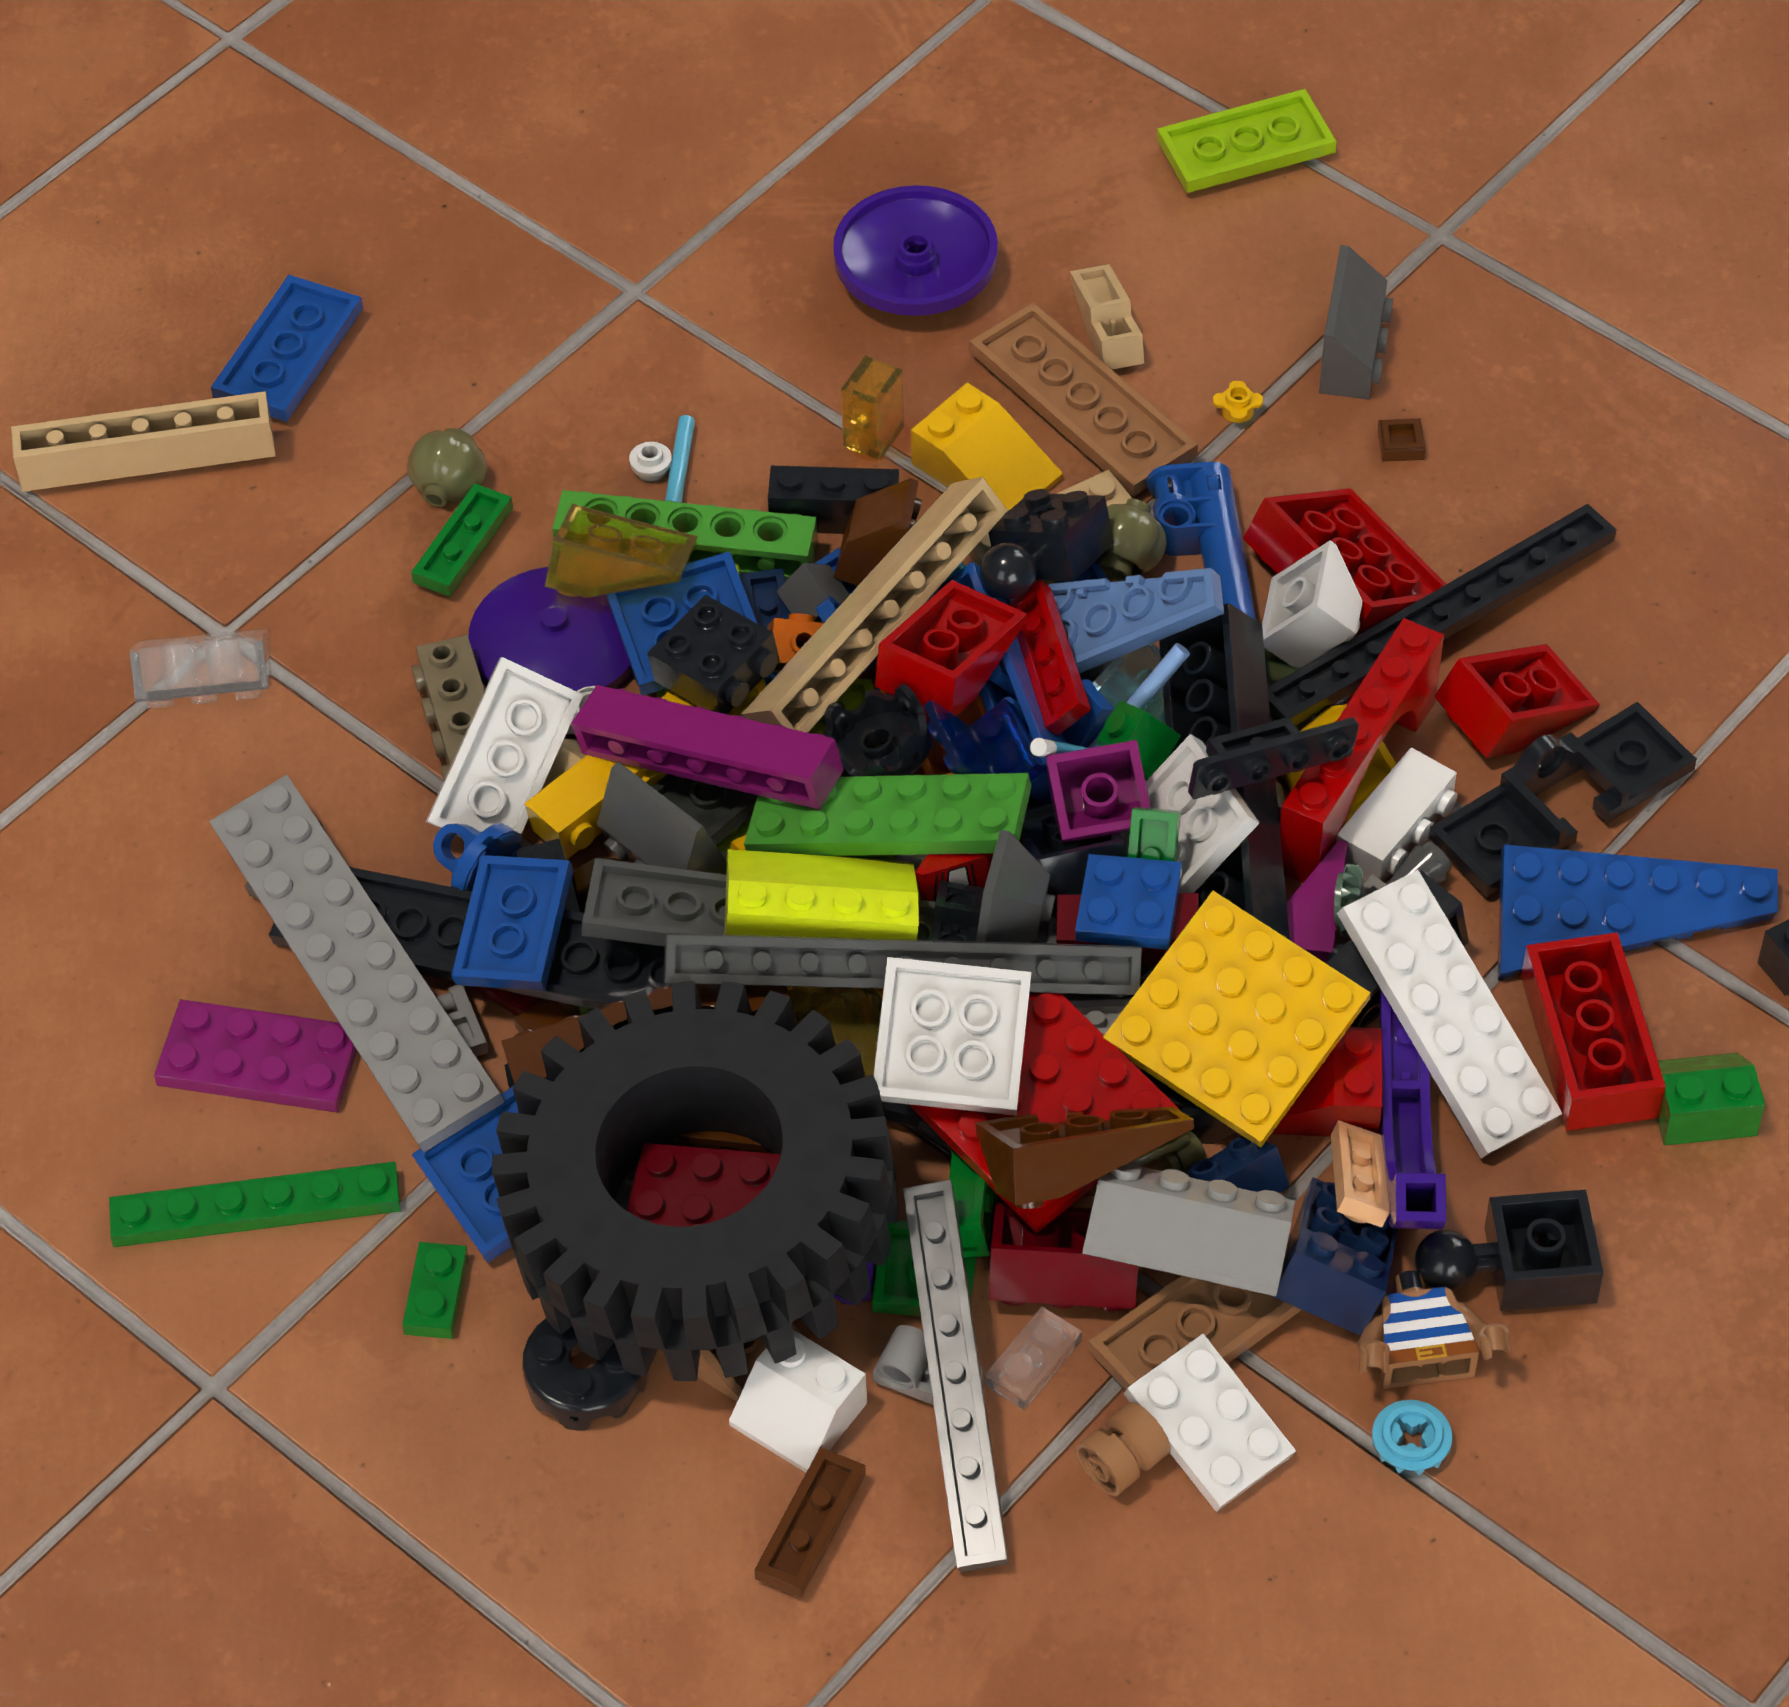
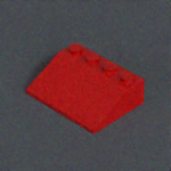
M1351 488L1266 497L1263 499L1242 538L1255 551L1256 557L1268 564L1277 574L1326 542L1332 541L1335 543L1362 598L1359 617L1360 628L1354 637L1446 585Z

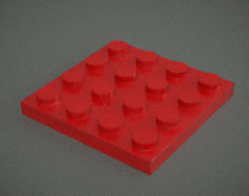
M1034 992L1029 996L1016 1116L1037 1114L1038 1122L1055 1123L1065 1122L1067 1112H1082L1083 1115H1094L1108 1120L1110 1119V1112L1114 1110L1175 1107L1179 1110V1108L1116 1046L1103 1039L1104 1035L1061 993ZM908 1104L996 1192L976 1134L975 1122L1015 1115ZM1099 1178L1061 1198L1044 1200L1042 1206L1032 1209L1018 1208L998 1192L996 1193L1037 1234L1098 1183Z

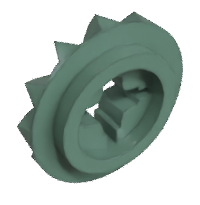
M1346 864L1344 872L1338 873L1334 897V924L1336 928H1340L1342 938L1351 937L1339 919L1337 912L1343 907L1363 898L1365 895V879L1363 878V871L1360 865Z

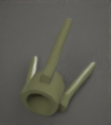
M1188 1131L1133 1161L1143 1166L1156 1160L1161 1171L1175 1169L1185 1173L1190 1170L1194 1163L1206 1159V1153L1197 1136Z

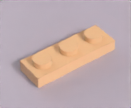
M1338 1120L1331 1133L1337 1212L1344 1214L1345 1217L1356 1223L1367 1222L1383 1227L1390 1213L1382 1135Z

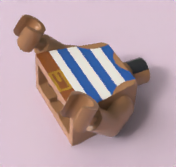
M1415 1270L1402 1272L1394 1278L1397 1293L1387 1294L1383 1297L1380 1312L1374 1313L1357 1343L1359 1372L1366 1373V1368L1368 1367L1381 1368V1384L1383 1389L1475 1377L1479 1356L1478 1348L1482 1351L1484 1360L1492 1358L1493 1350H1504L1507 1354L1512 1352L1507 1326L1503 1324L1488 1325L1466 1304L1457 1302L1452 1290L1447 1287L1425 1289L1424 1281L1419 1271Z

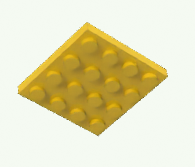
M1212 891L1105 1033L1103 1039L1116 1046L1132 1063L1261 1148L1368 1003L1371 992L1215 891Z

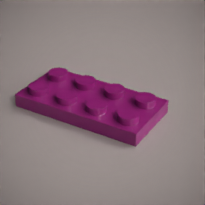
M180 999L154 1077L156 1085L162 1087L338 1113L357 1050L339 1022Z

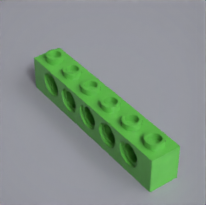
M562 490L552 528L556 557L672 569L730 551L734 564H739L741 574L783 568L785 581L803 563L814 564L818 546L816 517L764 512L755 509L745 510L715 505L679 503L670 500L661 501L630 496L595 494L585 491Z

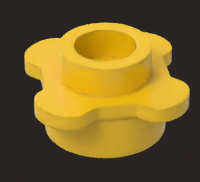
M1232 381L1227 390L1223 393H1216L1213 396V405L1216 408H1221V414L1226 420L1233 423H1243L1252 418L1254 408L1262 407L1263 396L1250 391L1243 381Z

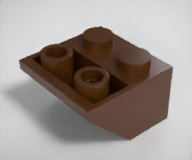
M909 478L856 499L843 533L833 578L858 586L917 522L916 519L922 504V499L916 497L918 480Z

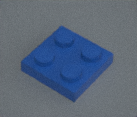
M1089 854L1075 928L1076 941L1168 950L1171 946L1182 879V862Z

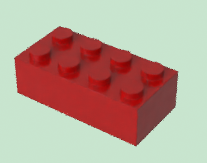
M1618 932L1526 945L1521 979L1557 1102L1563 1113L1561 1115L1566 1131L1659 1118L1666 1086Z

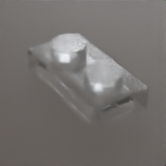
M1042 1306L984 1375V1385L1025 1410L1082 1341V1331Z

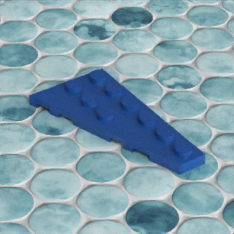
M1504 845L1501 850L1498 980L1513 977L1515 973L1522 972L1526 945L1618 932L1623 951L1651 946L1653 942L1670 938L1678 940L1691 937L1697 932L1715 928L1723 930L1772 919L1778 912V869Z

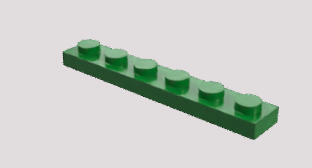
M396 1161L109 1197L110 1237L113 1247L401 1212Z

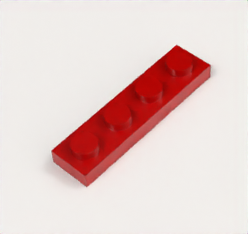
M1039 580L1026 594L1016 598L1009 606L1027 613V621L1019 631L1017 639L1045 727L1058 736L1088 713L1091 708L1051 587Z

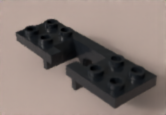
M1636 702L1578 738L1572 732L1560 739L1550 734L1539 737L1529 745L1512 768L1502 773L1499 786L1432 825L1428 838L1488 897L1500 889L1501 850L1504 845L1564 850L1576 843L1578 831L1564 817L1559 819L1537 797L1540 793L1582 768L1605 790V792L1594 798L1592 809L1608 823L1695 770L1697 758L1639 702Z

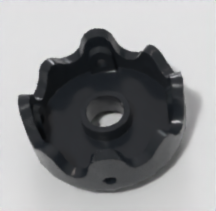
M903 683L899 684L895 689V695L884 694L877 690H868L864 694L862 704L852 711L846 710L839 703H832L827 707L824 735L836 741L844 768L840 777L912 775L918 771L933 747L934 729L927 712L909 686ZM886 742L884 745L875 748L878 743Z
M545 1318L528 1337L522 1359L525 1384L535 1408L558 1419L566 1429L586 1431L590 1423L600 1417H622L628 1411L638 1393L644 1392L647 1376L624 1371L615 1343H613L600 1361L597 1360L593 1366L586 1369L574 1367L570 1363L576 1355L585 1352L580 1349L573 1326L563 1334H560Z

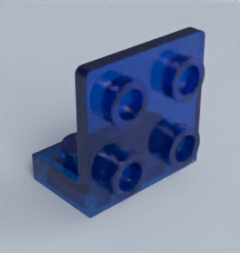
M1005 698L971 725H968L933 700H929L924 704V708L931 720L927 723L928 729L934 738L943 745L946 754L943 756L944 762L953 774L1028 773L1030 782H1032L1047 770L1041 757L1032 754L1030 750L1032 739L1015 706Z

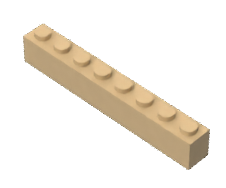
M980 477L952 483L741 715L749 720L771 725L778 724L789 729L808 733L825 714L827 707L835 703L878 655L879 643L930 598L1008 511L985 479Z

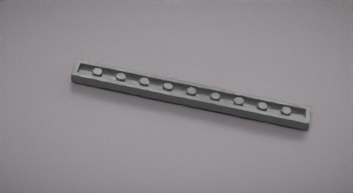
M665 933L664 982L695 981L698 984H721L723 981L744 985L884 988L887 957L1031 972L1029 992L1135 995L1140 988L1142 948L1124 945Z

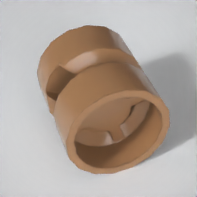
M1129 1402L1107 1420V1431L1100 1427L1076 1445L1075 1449L1078 1461L1089 1478L1102 1491L1115 1497L1139 1479L1140 1470L1148 1471L1168 1455L1171 1449L1168 1437L1157 1420L1145 1408L1133 1402Z

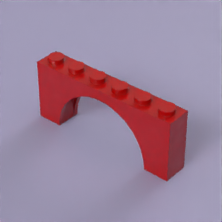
M1405 618L1398 625L1337 719V721L1354 717L1359 724L1353 753L1339 761H1331L1306 768L1282 804L1280 834L1284 875L1304 883L1336 844V836L1345 824L1363 775L1377 748L1393 724L1396 723L1415 732L1421 726L1436 702L1434 695L1438 687L1444 634Z

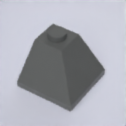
M1000 829L983 891L976 941L1031 943L1037 940L1041 922H1051L1056 896L1047 894L1050 874L1010 831Z

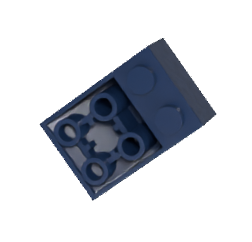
M1312 1177L1286 1247L1277 1295L1273 1297L1361 1336L1386 1293L1398 1228H1391L1387 1219L1383 1227L1367 1222L1356 1223L1351 1221L1344 1214L1337 1212L1335 1183H1325Z

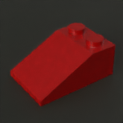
M951 580L879 643L875 687L895 695L894 692L898 685L906 684L915 693L924 710L951 722L976 699L1027 621V613Z
M1548 644L1459 658L1434 695L1435 699L1446 710L1447 716L1458 724L1472 741L1474 748L1486 758L1517 753L1528 747L1539 737L1551 735L1593 713L1600 705Z
M1349 1027L1272 1134L1331 1137V1133L1338 1120L1379 1134L1382 1112V1028Z

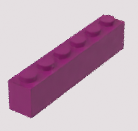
M596 685L571 723L582 754L615 762L619 761L627 765L819 810L844 771L835 739L825 735L811 734L789 729L778 724L771 725L749 720L739 715H727L699 706L683 705L659 697L652 698L630 693L624 689H613Z

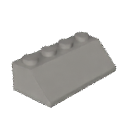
M1131 1161L1099 1178L1082 1253L1276 1296L1292 1223L1295 1200L1286 1199L1275 1191L1262 1190L1255 1192L1237 1188L1233 1183L1225 1180H1212L1209 1182L1191 1178L1179 1170L1166 1169L1159 1171L1141 1167L1137 1162Z

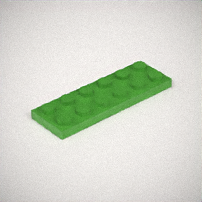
M1028 773L839 777L820 810L758 795L744 847L747 851L822 856L994 853L1000 829L1010 831L1018 841L1020 840L1032 785Z

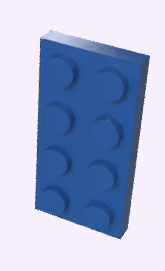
M288 275L211 386L213 399L266 391L270 417L287 422L363 310L362 297Z

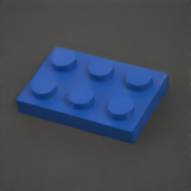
M481 855L451 975L456 985L546 990L573 875V867L569 860Z

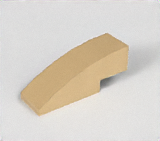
M1110 264L1070 271V280L1076 301L1096 356L1112 370L1144 364L1142 333L1131 315V301Z

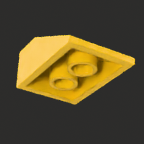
M968 382L911 429L912 465L947 488L955 482L983 477L1007 510H1010L1022 500L1027 492L1036 489H1046L1049 491L1063 479L1062 471L1000 403Z

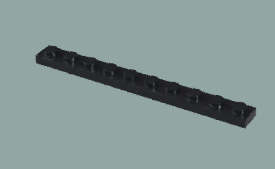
M1589 504L1582 506L1268 686L1270 715L1275 720L1288 717L1296 726L1355 692L1403 618L1444 634V639L1612 543L1617 529Z

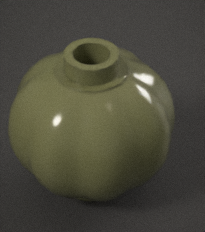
M448 428L444 431L436 430L429 432L415 443L408 458L407 471L411 482L428 504L444 507L447 503L461 502L474 483L482 486L487 475V462L482 450L477 446L471 435L460 429Z
M1130 498L1126 504H1111L1107 506L1114 544L1096 561L1105 575L1113 580L1125 581L1126 576H1143L1161 561L1166 549V534L1161 523L1150 514L1151 506L1138 499Z

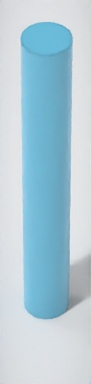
M682 415L678 419L665 501L670 500L682 503L695 425L694 418L689 415Z

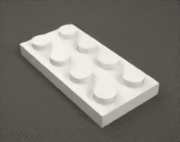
M499 658L427 817L426 823L439 829L447 824H467L479 832L484 831L491 825L503 823L521 834L529 818L524 803L541 791L583 698V694L508 659Z

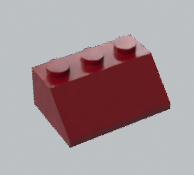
M995 1204L991 1243L989 1300L1001 1301L1012 1306L1023 1305L1027 1302L1050 1304L1053 1307L1062 1309L1071 1308L1075 1305L1099 1307L1102 1310L1112 1312L1120 1311L1124 1308L1135 1309L1138 1266L1082 1253L1092 1211L1091 1208L1068 1207L1036 1234L1008 1204Z

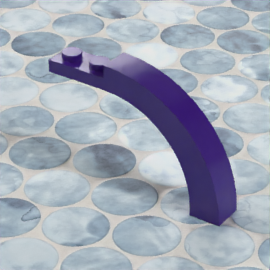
M1381 990L1382 1112L1380 1135H1382L1390 1207L1387 1220L1391 1228L1443 1229L1446 1224V1174H1436L1430 1111V1072Z

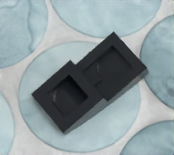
M940 881L928 940L976 941L984 888Z

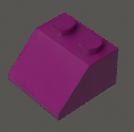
M1137 740L1046 756L1047 778L1062 843L1129 832L1132 808H1151Z

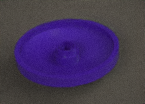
M913 185L883 190L863 199L843 217L837 227L833 244L836 272L840 281L852 295L875 309L907 316L937 314L954 309L970 301L987 286L993 277L998 259L997 234L987 214L968 198L956 192L932 186Z
M551 566L529 570L498 585L479 604L469 627L468 638L482 683L487 687L499 658L503 657L576 692L584 687L596 685L620 689L630 679L633 671L604 589L618 585V583L591 570L569 566Z

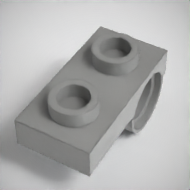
M899 1325L891 1335L873 1370V1382L934 1405L924 1333L913 1326ZM981 1367L982 1378H983V1367Z

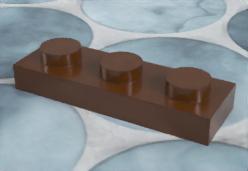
M819 1448L754 1570L756 1580L799 1598L802 1597L866 1475L864 1464L825 1448Z

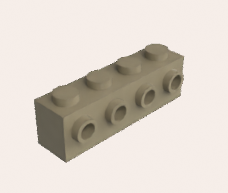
M468 635L416 646L419 664L411 666L417 692L426 691L427 698L421 699L426 724L435 723L437 731L431 732L436 758L445 757L447 765L440 766L443 782L484 693Z

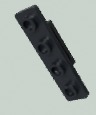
M1287 717L1210 738L1206 747L1208 757L1196 760L1193 764L1188 793L1192 799L1217 795L1230 789L1252 783H1260L1266 779L1291 772H1299L1309 767L1349 757L1353 753L1359 724L1354 717L1299 732Z

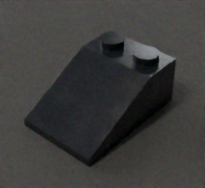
M1052 803L1026 809L1019 842L1050 874L1047 894L1056 896L1054 913H1057L1058 895L1082 894L1089 854L1127 857L1125 840L1120 833L1062 843Z

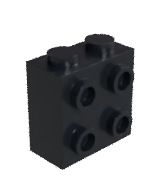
M704 595L647 653L655 682L699 707L727 715L734 707L740 706L745 701L748 693L763 678L768 677L780 661L773 632L707 595Z

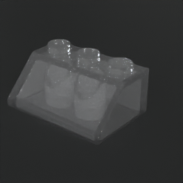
M269 628L137 641L129 649L135 702L147 701V708L173 706V698L191 697L192 704L211 703L218 701L217 694L234 692L237 700L262 697L261 690L269 689L271 686Z

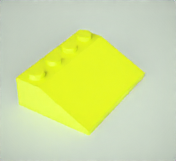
M732 849L727 851L724 934L917 940L919 927L918 888L912 861Z

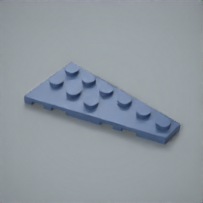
M1211 568L1165 572L1159 578L1145 579L1141 575L1126 576L1125 581L1110 582L1107 578L1048 585L1051 587L1079 674L1224 614L1220 575Z

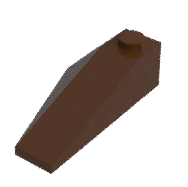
M1175 1107L1114 1110L1110 1112V1119L1104 1120L1099 1116L1083 1115L1082 1112H1067L1065 1122H1038L1037 1114L975 1122V1126L996 1192L1018 1208L1032 1209L1042 1206L1044 1200L1061 1198L1194 1129V1119Z

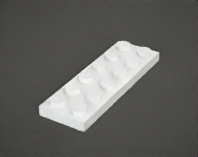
M1419 870L1366 895L1337 912L1339 919L1481 1159L1563 1114Z

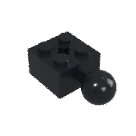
M1036 489L1027 492L1023 496L1024 498L1008 510L988 532L991 549L984 555L980 565V577L984 587L998 598L1015 599L1026 594L1033 586L1035 579L1070 582L1076 580L1114 544L1105 496L1087 495L1085 491L1054 494L1049 493L1046 489Z
M1586 1189L1490 1197L1484 1227L1487 1243L1472 1244L1463 1234L1454 1230L1442 1229L1428 1234L1420 1242L1415 1253L1416 1271H1419L1424 1283L1430 1288L1447 1287L1452 1291H1456L1467 1285L1475 1273L1493 1271L1500 1311L1597 1303L1604 1273Z

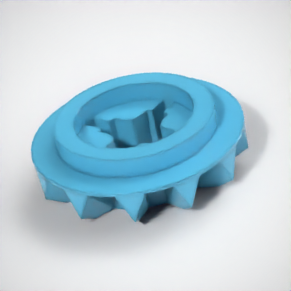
M1418 1400L1394 1402L1385 1407L1374 1421L1372 1446H1375L1378 1451L1381 1463L1387 1461L1395 1466L1398 1473L1403 1470L1416 1471L1420 1476L1425 1469L1433 1466L1439 1468L1442 1460L1450 1453L1452 1444L1450 1424L1442 1412L1426 1402ZM1406 1431L1411 1436L1423 1432L1420 1446L1417 1447L1414 1443H1409L1406 1446L1401 1445L1403 1432Z

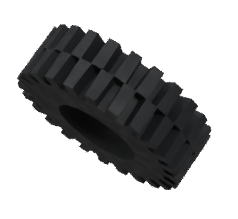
M695 981L672 983L673 1012L654 1015L645 989L625 995L623 999L628 1024L617 1030L612 1027L599 1008L588 1012L578 1019L585 1048L583 1052L580 1053L556 1035L541 1050L547 1079L523 1071L513 1087L519 1113L502 1111L496 1132L503 1154L492 1156V1173L499 1194V1198L496 1199L508 1239L514 1251L527 1292L532 1300L540 1299L547 1321L560 1334H563L573 1326L580 1349L599 1361L615 1343L624 1371L636 1375L647 1376L657 1350L663 1349L674 1381H697L700 1350L716 1349L725 1378L747 1374L748 1368L743 1343L760 1337L775 1364L789 1359L797 1354L792 1322L798 1318L818 1338L822 1339L838 1326L834 1293L857 1306L870 1290L867 1262L881 1266L884 1265L891 1248L887 1223H897L898 1199L894 1181L896 1180V1172L880 1091L873 1075L865 1077L861 1054L856 1046L849 1039L835 1045L830 1021L815 1010H812L797 1025L791 998L771 990L755 1016H753L745 985L735 982L722 981L715 1009L702 1008ZM716 1131L749 1138L763 1145L773 1154H781L773 1177L755 1199L730 1216L711 1223L685 1227L655 1224L634 1216L615 1202L625 1177L639 1161L643 1143L662 1145L667 1141L680 1137L681 1134Z

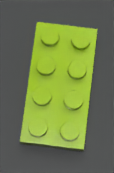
M1306 89L1157 128V141L1186 193L1336 153L1337 141Z

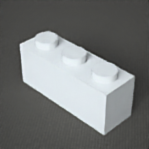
M1411 747L1338 832L1336 843L1338 841L1347 842L1345 865H1360L1363 871V878L1366 881L1372 874L1385 882L1390 874L1394 875L1409 855L1411 849L1415 845L1422 846L1429 837L1430 827L1440 815L1446 817L1453 809L1458 794L1454 792L1457 772Z

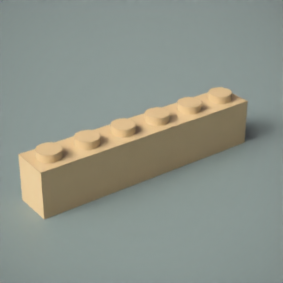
M266 391L11 427L13 459L22 492L276 456Z

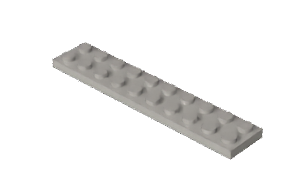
M287 774L209 821L423 1153L504 1103L500 1092Z

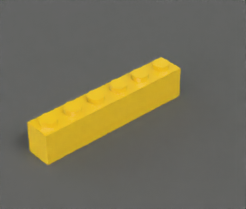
M764 678L748 693L745 701L740 706L734 707L728 715L742 716L741 713L766 687ZM671 690L661 697L670 702L692 707L697 706ZM586 755L524 803L533 831L546 842L559 839L566 860L579 850L588 847L602 833L597 825L611 768L617 762ZM621 763L651 787L667 775L666 773Z

